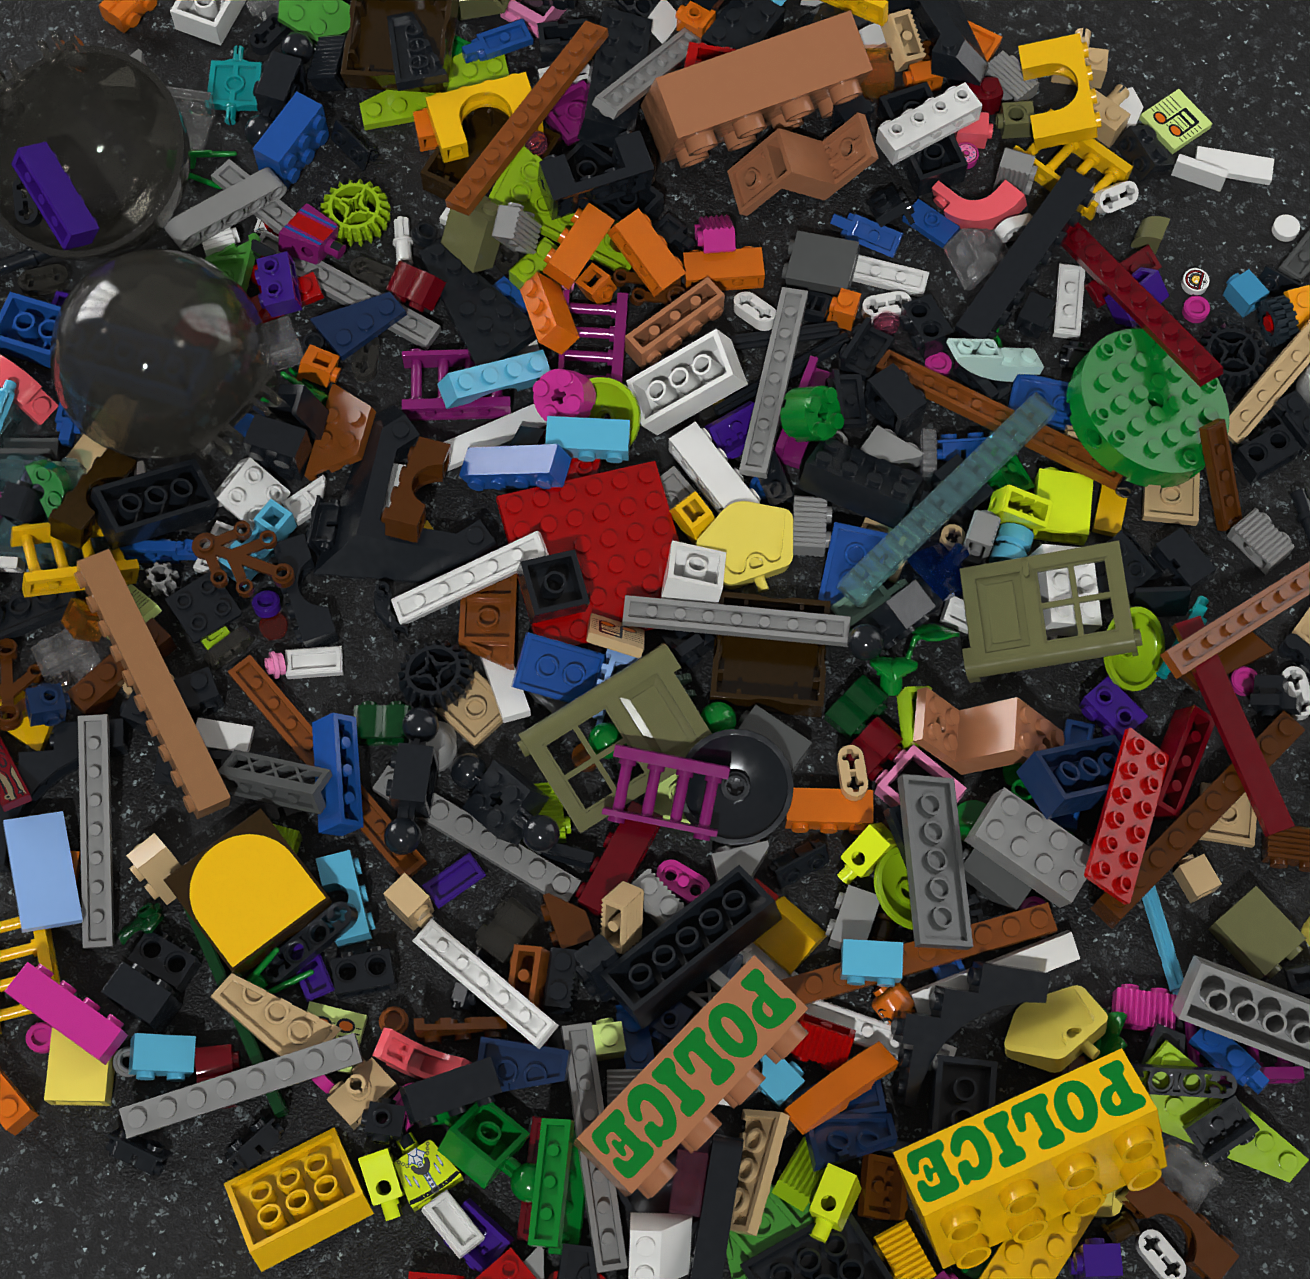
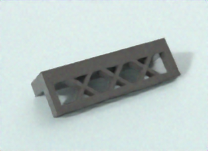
M234 749L218 770L230 795L321 814L326 808L321 791L332 777L331 770ZM238 761L249 763L239 768H233ZM266 766L272 767L271 770L263 773L255 772L256 770ZM288 772L296 773V775L285 779L279 777ZM318 777L314 785L303 783L304 780Z

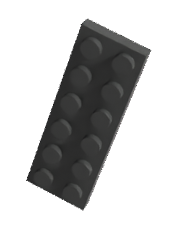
M902 774L897 779L915 947L969 950L973 947L954 778Z

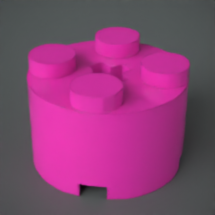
M565 369L550 370L533 385L534 405L539 415L545 421H547V416L588 418L596 401L595 388L590 379L575 371Z

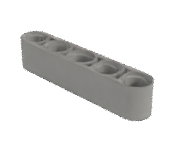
M271 168L261 169L175 216L166 224L165 231L182 251H187L275 203L285 195L287 187Z

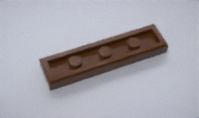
M1217 418L1200 427L1199 433L1217 530L1225 532L1243 518L1225 419Z

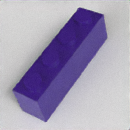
M47 142L18 148L11 165L63 250L91 244L99 230L97 220L89 212L83 197L76 191L70 176L65 173L55 152L51 150Z

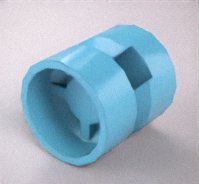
M1003 523L1000 525L996 537L998 545L993 546L989 563L1028 557L1027 552L1031 549L1034 533L1020 524Z

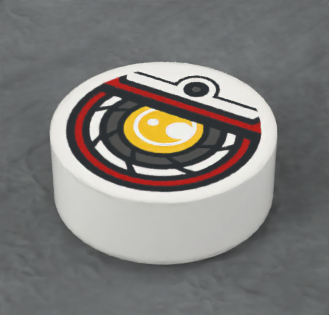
M1189 269L1182 278L1181 286L1189 295H1201L1209 285V276L1201 269Z

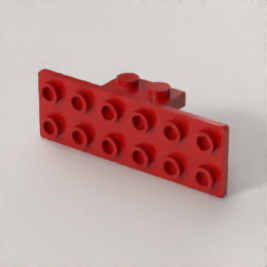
M1132 728L1125 729L1084 872L1086 879L1124 905L1131 903L1169 762V755Z

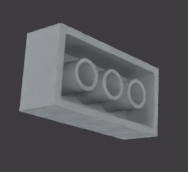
M1005 787L992 795L964 840L1059 908L1071 904L1086 881L1084 872L1091 848L1052 820H1046L1042 813Z

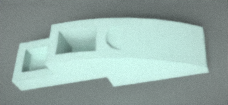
M948 338L946 342L956 361L971 373L987 379L1013 382L1017 374L1040 375L1044 368L1034 348H998L994 339Z

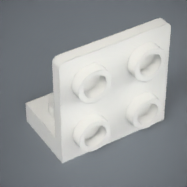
M248 457L238 462L214 494L219 502L217 508L224 506L240 521L248 522L253 531L255 526L253 519L267 502L272 499L282 505L281 502L288 498L290 491L251 457Z

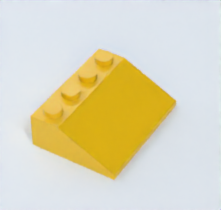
M335 1127L224 1183L249 1253L261 1272L374 1214Z

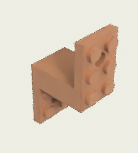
M856 113L823 141L778 128L727 172L739 214L748 216L780 189L826 200L879 158L865 114Z
M928 687L917 689L913 742L961 775L1016 763L1023 765L1033 752L1063 746L1065 743L1064 734L1061 729L1018 697L958 710Z

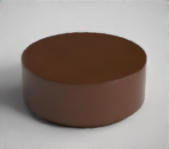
M582 743L573 749L572 762L575 768L591 758ZM592 764L581 772H591L597 767L595 764Z

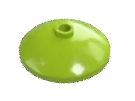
M606 377L591 378L590 381L596 392V401L588 418L604 419V416L609 414L611 419L630 420L631 446L639 432L641 422L640 407L635 395L626 385L615 379Z
M1130 607L1134 629H1140L1143 645L1137 646L1139 655L1133 656L1131 652L1103 657L1106 671L1114 684L1124 690L1139 691L1148 687L1157 677L1156 672L1163 662L1160 655L1165 652V638L1159 620L1150 610L1143 607ZM1114 618L1106 631L1116 629Z
M895 847L888 851L876 866L874 873L875 893L881 907L893 921L902 927L913 930L907 869L898 847Z

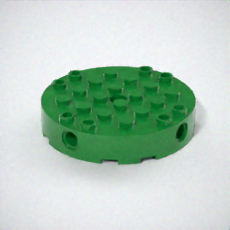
M1143 329L1121 330L1101 339L1074 369L1071 381L1068 383L1067 403H1070L1072 414L1069 418L1078 439L1088 453L1109 472L1114 470L1125 476V481L1144 487L1158 485L1161 488H1167L1189 481L1206 467L1199 428L1219 418L1225 419L1227 434L1229 432V408L1219 379L1215 378L1199 387Z

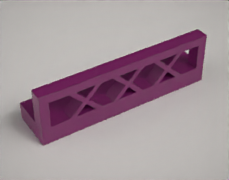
M810 356L798 388L825 386V380L830 376L831 372L817 368L818 358ZM782 428L775 451L782 464L799 469L809 442H796V439L789 437Z

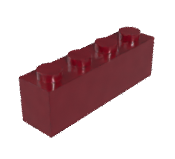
M1196 705L1174 711L1160 749L1169 755V762L1153 817L1158 822L1179 817L1215 725L1212 716Z
M632 801L628 808L625 807L624 810L641 814L643 806ZM653 811V816L663 818L662 815ZM625 819L624 824L619 823L615 833L610 831L603 844L606 850L601 858L598 856L595 858L589 872L592 875L588 883L583 881L576 893V897L579 898L578 907L601 919V909L603 908L601 899L622 881L631 884L661 826Z

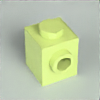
M613 1018L597 1020L596 1025H592L597 1061L623 1058L626 1046L622 1021L614 1022Z

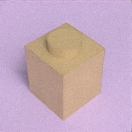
M1191 854L1178 861L1179 867L1173 872L1190 904L1215 892L1222 885L1205 854L1196 858Z

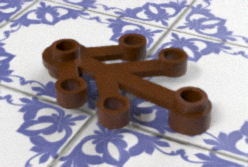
M610 239L612 249L621 253L612 239ZM617 269L612 275V281L617 287H623L626 283L644 284L636 272ZM616 275H622L624 280H618ZM680 278L655 297L651 292H647L643 288H635L630 295V301L636 306H641L644 302L663 303L666 307L673 302L671 297L679 298L686 293V290L681 287ZM634 294H640L643 299H636Z
M239 521L235 524L233 530L217 536L212 533H202L196 536L192 542L193 553L197 558L206 560L211 572L210 580L216 588H224L229 582L226 572L220 568L217 557L228 560L237 582L236 590L243 598L253 595L254 586L247 579L242 566L271 576L275 585L280 588L290 587L295 581L294 570L289 564L280 563L273 565L249 556L263 549H273L277 545V537L271 530L263 531L259 539L233 549L224 547V545L237 539L246 540L252 535L249 523ZM245 527L248 529L243 534L238 533L240 528ZM266 537L273 538V540L270 543L264 542V539ZM203 543H210L208 548H201ZM286 570L287 574L285 576H278V572ZM217 576H224L221 582L215 581ZM243 585L250 586L249 590L245 592L240 589Z
M9 638L0 640V699H2V705L0 706V730L3 731L15 730L23 723V713L27 711L25 697L15 705L14 698L30 684L40 683L46 677L44 667L40 664H33L28 667L27 672L13 683V662L18 656L16 642Z

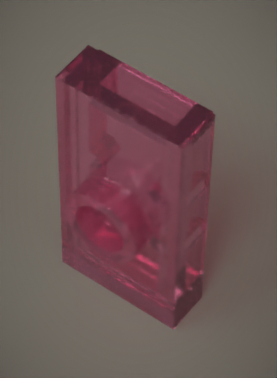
M678 1149L676 1160L678 1171L675 1173L669 1207L670 1213L700 1217L708 1153L693 1152L691 1154L689 1151Z

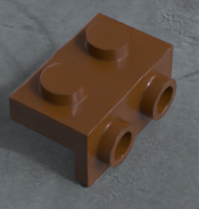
M871 1153L864 1155L860 1179L862 1189L859 1194L857 1216L888 1222L903 1221L908 1208V1201L906 1199L907 1189L896 1159Z

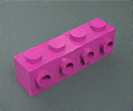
M27 962L4 992L106 1065L128 1036L121 1029L124 1023L111 1014L105 1018L98 1013L101 1007L88 997L83 1001L74 995L77 992L74 987L64 980L60 984L52 980L51 977L54 973L39 963L37 967H34Z

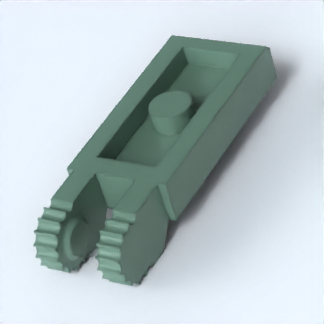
M894 564L878 576L874 575L833 604L830 609L834 615L849 616L850 627H852L888 601L892 595L904 588L908 582L906 579L899 580L894 586L886 590L881 582L896 573L898 568Z

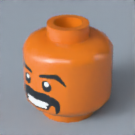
M895 983L894 987L878 986L873 991L875 998L871 1003V1007L887 1025H891L892 1019L897 1017L898 1010L915 1012L913 1009L915 1003L910 993L901 983Z

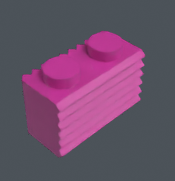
M726 214L725 217L723 215L720 217L717 215L713 217L711 215L709 218L707 216L704 218L702 216L699 217V224H694V234L697 246H702L704 254L736 251L735 228L729 215Z
M1122 984L1112 994L1111 1012H1124L1127 1014L1122 1029L1151 1032L1155 1022L1175 1030L1176 1015L1171 1009L1177 995L1169 994V990L1164 988H1151V991L1139 990L1138 985Z

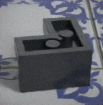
M280 384L278 391L280 397H270L268 408L278 417L277 421L306 429L310 440H321L329 410L305 385Z

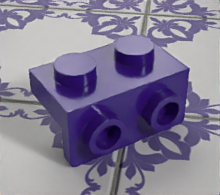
M752 401L743 404L705 426L714 446L717 449L721 448L728 459H734L743 454L755 404Z
M469 1198L462 1204L461 1208L484 1235L485 1239L463 1257L471 1269L482 1273L504 1254L515 1239Z

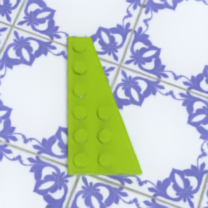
M462 53L452 57L447 92L462 86H472L486 80L507 77L509 72L505 54L485 61L478 59L470 63L465 62ZM385 90L359 103L364 130L414 122L413 112L427 108L425 97L432 96L435 93Z
M524 145L497 179L488 198L498 206H508L509 202L523 205V211L535 214L534 219L542 225L540 234L559 243L557 239L565 227L570 230L574 225L570 220L575 213L554 220L551 219L538 185L539 162L542 159L537 154L533 155ZM606 233L590 257V260L614 272L617 269H624L629 272L632 266L622 253L612 249L610 245L611 238Z
M1167 1040L1146 1063L1199 1067ZM1143 1071L1144 1077H1139L1144 1083V1087H1147L1145 1078L1147 1071ZM1157 1072L1152 1078V1084L1157 1088L1165 1087L1169 1081V1077L1165 1072ZM1193 1073L1186 1075L1183 1079V1086L1189 1090L1195 1089L1200 1082L1198 1075ZM1205 1074V1091L1209 1090L1207 1084H1215L1219 1087L1220 1091L1223 1090V1087L1218 1082L1210 1081L1208 1074ZM1149 1094L1158 1109L1162 1132L1192 1144L1194 1143L1182 1126L1222 1100V1098ZM1241 1103L1260 1130L1255 1133L1256 1136L1251 1142L1245 1145L1239 1144L1230 1150L1227 1158L1290 1183L1309 1159Z

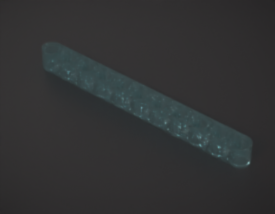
M1037 392L1030 396L841 579L836 588L856 607L860 606L1053 418L1057 409Z

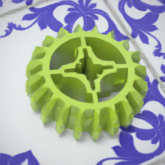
M349 178L346 185L339 181L338 189L331 187L330 195L324 194V203H321L320 206L321 213L338 225V242L344 243L347 240L350 247L354 242H358L362 247L365 240L372 244L373 236L380 238L382 235L381 231H387V223L391 219V208L385 193H382L379 186L373 187L371 181L365 185L361 178L357 183H353ZM368 203L376 208L375 213L367 208ZM337 212L344 218L343 223L335 217Z

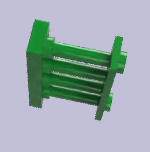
M542 1118L528 1236L529 1246L549 1248L548 1253L560 1255L562 1243L581 1244L585 1206L578 1148L573 1144L576 1140L575 1122L568 1119Z

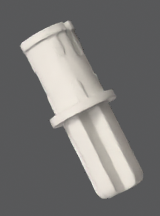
M398 216L394 220L395 238L393 239V245L396 247V265L399 261H402L412 266L411 246L414 243L410 237L409 219Z

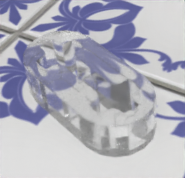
M922 428L920 451L923 452L920 463V472L922 477H933L934 472L937 471L936 429Z

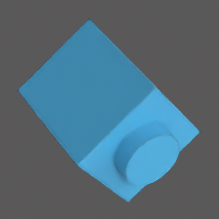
M1248 269L1241 275L1236 273L1228 279L1223 296L1244 318L1256 310L1262 300H1266L1269 291Z

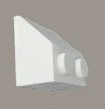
M672 540L662 584L661 599L718 604L723 590L726 552Z
M630 1212L628 1279H679L689 1274L692 1214Z

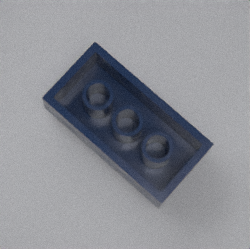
M1115 735L1035 751L1016 773L1046 820L1101 807L1105 802L1121 743Z

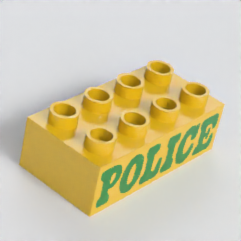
M1122 1048L893 1152L912 1205L943 1269L953 1264H956L960 1269L975 1267L988 1259L991 1255V1247L1012 1237L1017 1243L1032 1241L1047 1230V1221L1069 1211L1074 1217L1089 1215L1103 1205L1105 1202L1104 1195L1124 1186H1127L1131 1191L1143 1190L1158 1181L1162 1175L1161 1169L1167 1167L1158 1109Z

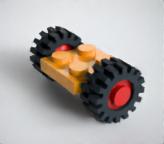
M1310 285L1285 291L1284 295L1262 300L1259 303L1257 318L1260 319V322H1258V325L1262 328L1260 332L1262 335H1265L1264 340L1268 342L1269 346L1276 347L1289 343L1310 319Z

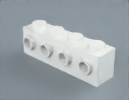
M966 82L957 87L952 86L942 95L927 99L915 109L906 110L898 118L883 122L878 127L876 144L890 163L894 165L979 120L983 105Z
M694 422L669 438V452L718 514L734 502L749 501L760 504L757 492L746 486L743 476L739 474V470L737 468L733 469L730 466L725 452L721 448L717 449L714 446L712 438L705 428L701 429Z

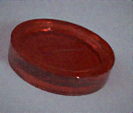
M278 613L271 618H262L259 628L265 638L277 640L286 634L288 623L286 618Z

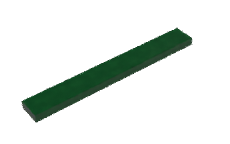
M185 910L219 987L229 976L223 960ZM232 1017L252 1065L267 1061L257 1037ZM280 1090L266 1094L274 1115L280 1119L289 1114L288 1107Z

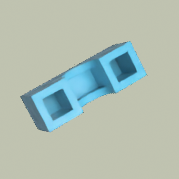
M270 499L253 519L255 526L250 538L243 543L235 540L229 548L233 549L259 539L260 534L266 530H271L275 533L277 542L287 539L297 527L293 514ZM266 537L264 539V542L270 543L273 540V538ZM263 549L249 556L267 562L271 558L270 555L275 552L274 549ZM219 558L218 562L221 569L226 572L229 578L236 582L228 560ZM242 566L247 579L251 581L258 571Z
M350 850L316 858L324 891L326 893L332 891L347 893V903L353 904L358 912V919L354 926L335 941L337 947L341 948L371 940V930L376 928L372 912L366 913L364 905L365 902L369 901L365 884H359L357 875L363 874L359 858H353ZM340 910L341 917L337 920L345 921L344 915L347 911Z

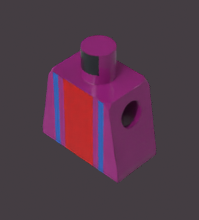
M306 203L279 232L278 251L281 253L287 251L292 257L312 264H319L328 254L340 259L344 255L346 245L338 242V225Z

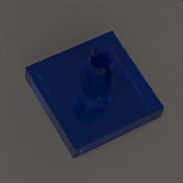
M942 543L913 553L907 560L943 601L963 593L960 568H964L961 563L969 556V552L967 549L961 552L965 548L962 544L955 543L953 548L948 551Z

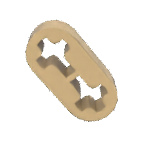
M847 745L840 749L837 756L840 787L846 799L858 801L865 796L868 789L864 755L859 747ZM847 754H851L852 758L856 759L853 769H850L849 762L844 760ZM855 776L856 784L861 785L858 792H853V788L848 787L851 783V777Z

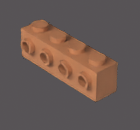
M706 277L625 336L626 353L641 369L647 365H654L665 352L676 349L683 339L689 335L697 334L704 324L710 320L714 321L721 316L724 311V293L709 277Z

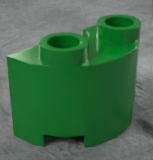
M45 459L33 461L26 465L25 468L32 484H39L44 489V496L40 499V502L47 517H49L54 508L58 509L62 504L66 493L70 490L72 491L71 478L62 466L59 467Z

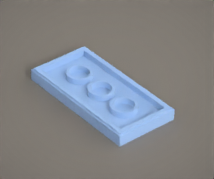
M63 811L3 820L22 933L82 923V912Z

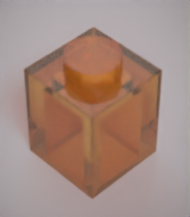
M71 598L61 620V623L74 639L99 642L102 636L98 627L100 619L97 612L92 613L86 600Z

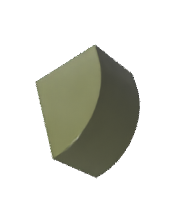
M1150 216L1143 219L1131 247L1140 250L1149 245L1153 253L1156 254L1170 219L1161 216Z

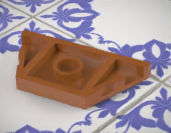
M336 384L331 385L325 405L329 410V415L322 439L315 440L304 475L309 481L316 480L317 474L330 470L333 473L342 469L347 464L351 465L361 461L376 411L371 406Z
M517 573L460 600L459 647L509 670H514Z

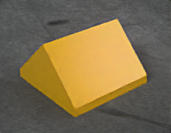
M783 896L775 901L782 920L753 943L791 975L827 935H825L826 932Z

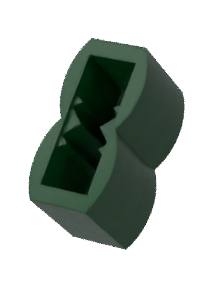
M862 675L825 713L824 720L850 742L854 737L857 738L868 726L867 723L873 717L880 718L888 709L886 703L889 696L865 675Z
M364 701L361 705L354 706L358 745L398 746L399 743L409 744V740L405 737L402 730V721L407 712L412 709L411 706L406 705L402 701H393L389 705L384 706L378 705V703L373 701Z

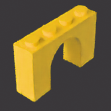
M1080 33L1018 46L1024 81L1050 75H1060L1069 78L1078 89L1075 98L1066 107L1030 116L1035 149L1039 150L1098 138L1097 128L1102 127L1100 113L1094 112L1093 104H1097L1095 88L1090 89L1089 81H1093L1091 65L1086 66L1085 58L1089 57L1087 42L1082 43Z
M526 72L514 73L507 77L486 80L480 84L462 86L456 90L444 93L439 92L425 97L427 112L444 163L469 157L462 122L470 112L482 107H493L500 109L510 118L532 90ZM543 121L528 141L544 138Z

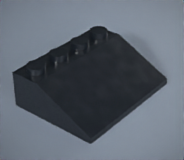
M850 1213L841 1232L832 1228L826 1243L818 1241L809 1235L814 1225L813 1222L740 1264L746 1279H893L852 1213Z

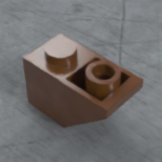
M547 893L543 895L544 904L540 905L544 921H551L554 931L549 932L553 947L578 951L584 945L588 946V942L594 939L595 936L586 911L552 894Z

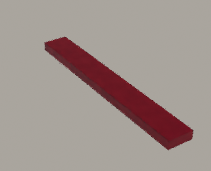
M1201 616L1176 623L1172 626L1179 643L1205 627ZM1215 654L1191 670L1265 837L1291 829L1295 825L1218 654Z

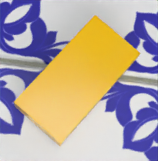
M1101 484L1092 532L1114 537L1121 531L1127 498L1118 496L1115 492L1116 490Z

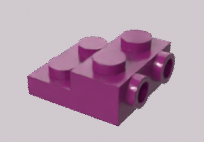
M584 80L577 84H571L544 119L552 131L558 132L567 146L580 140L577 139L587 86Z

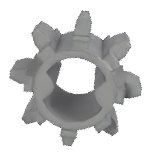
M155 562L152 568L145 570L147 579L144 581L146 588H152L151 592L155 597L161 594L169 597V593L172 590L178 589L176 583L180 576L177 571H172V566L169 562L163 563V565ZM166 577L165 580L157 582L160 578Z

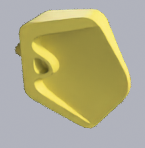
M749 501L734 502L722 510L697 539L695 546L726 552L723 587L734 590L755 582L758 592L763 593L769 590L766 578L785 572L792 562L793 516L789 510Z
M1078 985L1047 994L1046 1003L1024 1002L1016 1009L1004 1042L1005 1054L1012 1060L1053 1073L1065 1069L1083 1052L1094 1060L1100 1054V1050L1093 1044L1105 1034L1108 1015L1087 990Z

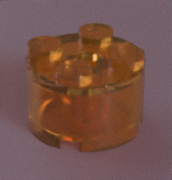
M891 47L865 48L873 69L860 84L863 92L862 95L865 99L879 100L881 96L889 94L888 90H894V60L889 61L888 54H893Z

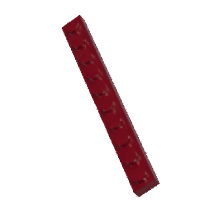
M1079 222L1074 228L1072 226L1069 227L1067 230L1068 236L1062 247L1199 387L1223 374V366Z

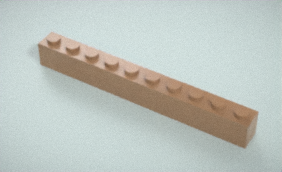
M107 549L77 561V572L74 573L75 580L79 588H85L88 594L86 602L92 613L97 612L99 616L98 627L104 638L109 637L112 646L109 648L115 662L120 661L124 668L122 676L128 687L133 686L136 693L134 696L135 704L140 712L145 711L149 719L146 721V726L152 737L157 736L161 744L158 746V750L163 761H169L173 769L170 775L177 788L181 786L185 796L182 799L189 813L194 812L196 818L199 819L229 806L231 797L110 550Z

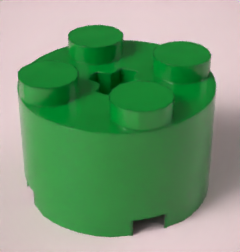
M812 386L794 388L788 391L783 399L787 400L785 407L781 408L780 412L782 427L789 437L796 439V442L825 441L832 438L837 430L841 429L844 425V417L841 414L837 392L833 387Z

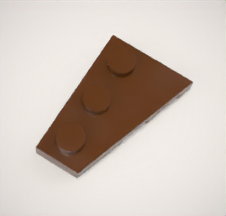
M1250 632L1217 654L1228 675L1240 667H1246L1257 659L1270 655L1274 649L1256 634ZM1191 670L1180 677L1195 691L1200 690Z
M470 1017L464 1019V1023H458L456 1019L439 1018L434 1024H424V1018H414V1031L419 1042L424 1041L425 1045L442 1044L444 1039H454L456 1043H465L472 1041V1037L479 1036L501 1039L503 1034H508V1023L502 1017Z

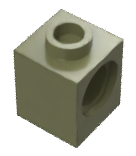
M1033 101L1002 103L1000 112L996 113L995 116L996 129H1000L1002 139L1032 137L1030 116L1035 115Z

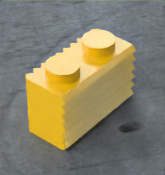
M906 1219L871 1239L874 1244L873 1248L882 1262H884L893 1279H933L937 1276Z

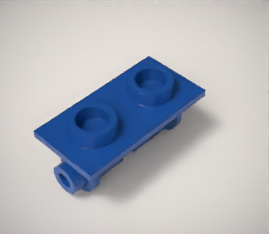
M984 432L967 433L968 438L957 439V434L941 435V440L933 441L934 444H940V449L935 450L936 460L941 459L942 462L949 461L956 454L961 457V450H965L966 460L976 459L986 448L990 447L986 446L985 441L992 440V437H984Z

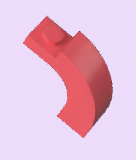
M939 180L932 187L935 204L944 210L946 218L960 226V229L988 231L996 229L1002 221L1018 216L1027 206L1025 194L1007 180H1004L991 195L980 200L964 199Z
M0 355V388L3 387L5 380L14 381L17 387L14 392L13 402L37 425H42L59 405L41 389L42 386L29 374Z
M385 1027L372 1055L385 1062L390 1068L420 1081L472 1063L465 1058L445 1054L423 1046L393 1029Z

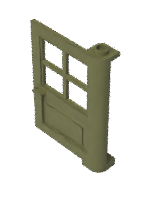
M1119 541L960 568L970 648L962 649L966 676L970 683L980 682L981 677L1131 652L1133 656L1139 655L1137 646L1143 645L1140 629H1134ZM1105 561L1110 592L1079 597L1074 566ZM1068 568L1073 598L1042 603L1038 573ZM1111 598L1116 629L1084 634L1080 603ZM1074 605L1078 636L1047 640L1043 610Z
M665 643L657 646L650 653L518 734L521 740L517 744L524 756L527 757L531 754L580 833L608 816L602 814L604 807L613 808L616 786L601 764L600 759L613 752L616 744H627L630 747L686 758L690 750L700 740L712 734L674 672L679 670L681 666ZM605 709L621 734L622 739L600 753L595 754L578 725ZM573 729L591 758L564 775L546 746ZM638 762L644 772L629 782L625 805L646 792L650 769H647V763ZM595 764L612 793L585 809L568 779ZM665 767V771L661 772L659 783L674 775L677 769Z

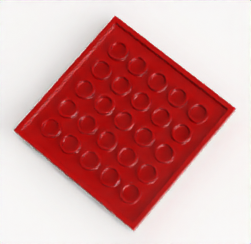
M656 461L566 480L563 487H551V489L535 487L496 497L508 544L539 531L549 555L575 549L590 601L585 612L531 624L533 634L578 647L591 644L586 641L588 620L591 613L622 622L625 595L661 599L662 584L672 540L679 542L671 513L669 512V505ZM638 627V628L644 629L645 631L655 629V628Z

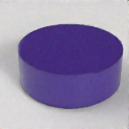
M265 590L254 596L252 606L257 616L271 618L280 612L281 601L276 592Z

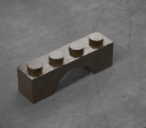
M109 448L101 457H96L92 468L87 474L83 473L77 486L72 491H68L58 509L54 508L50 513L48 519L50 523V536L81 549L95 532V512L88 505L92 488L137 475V460Z

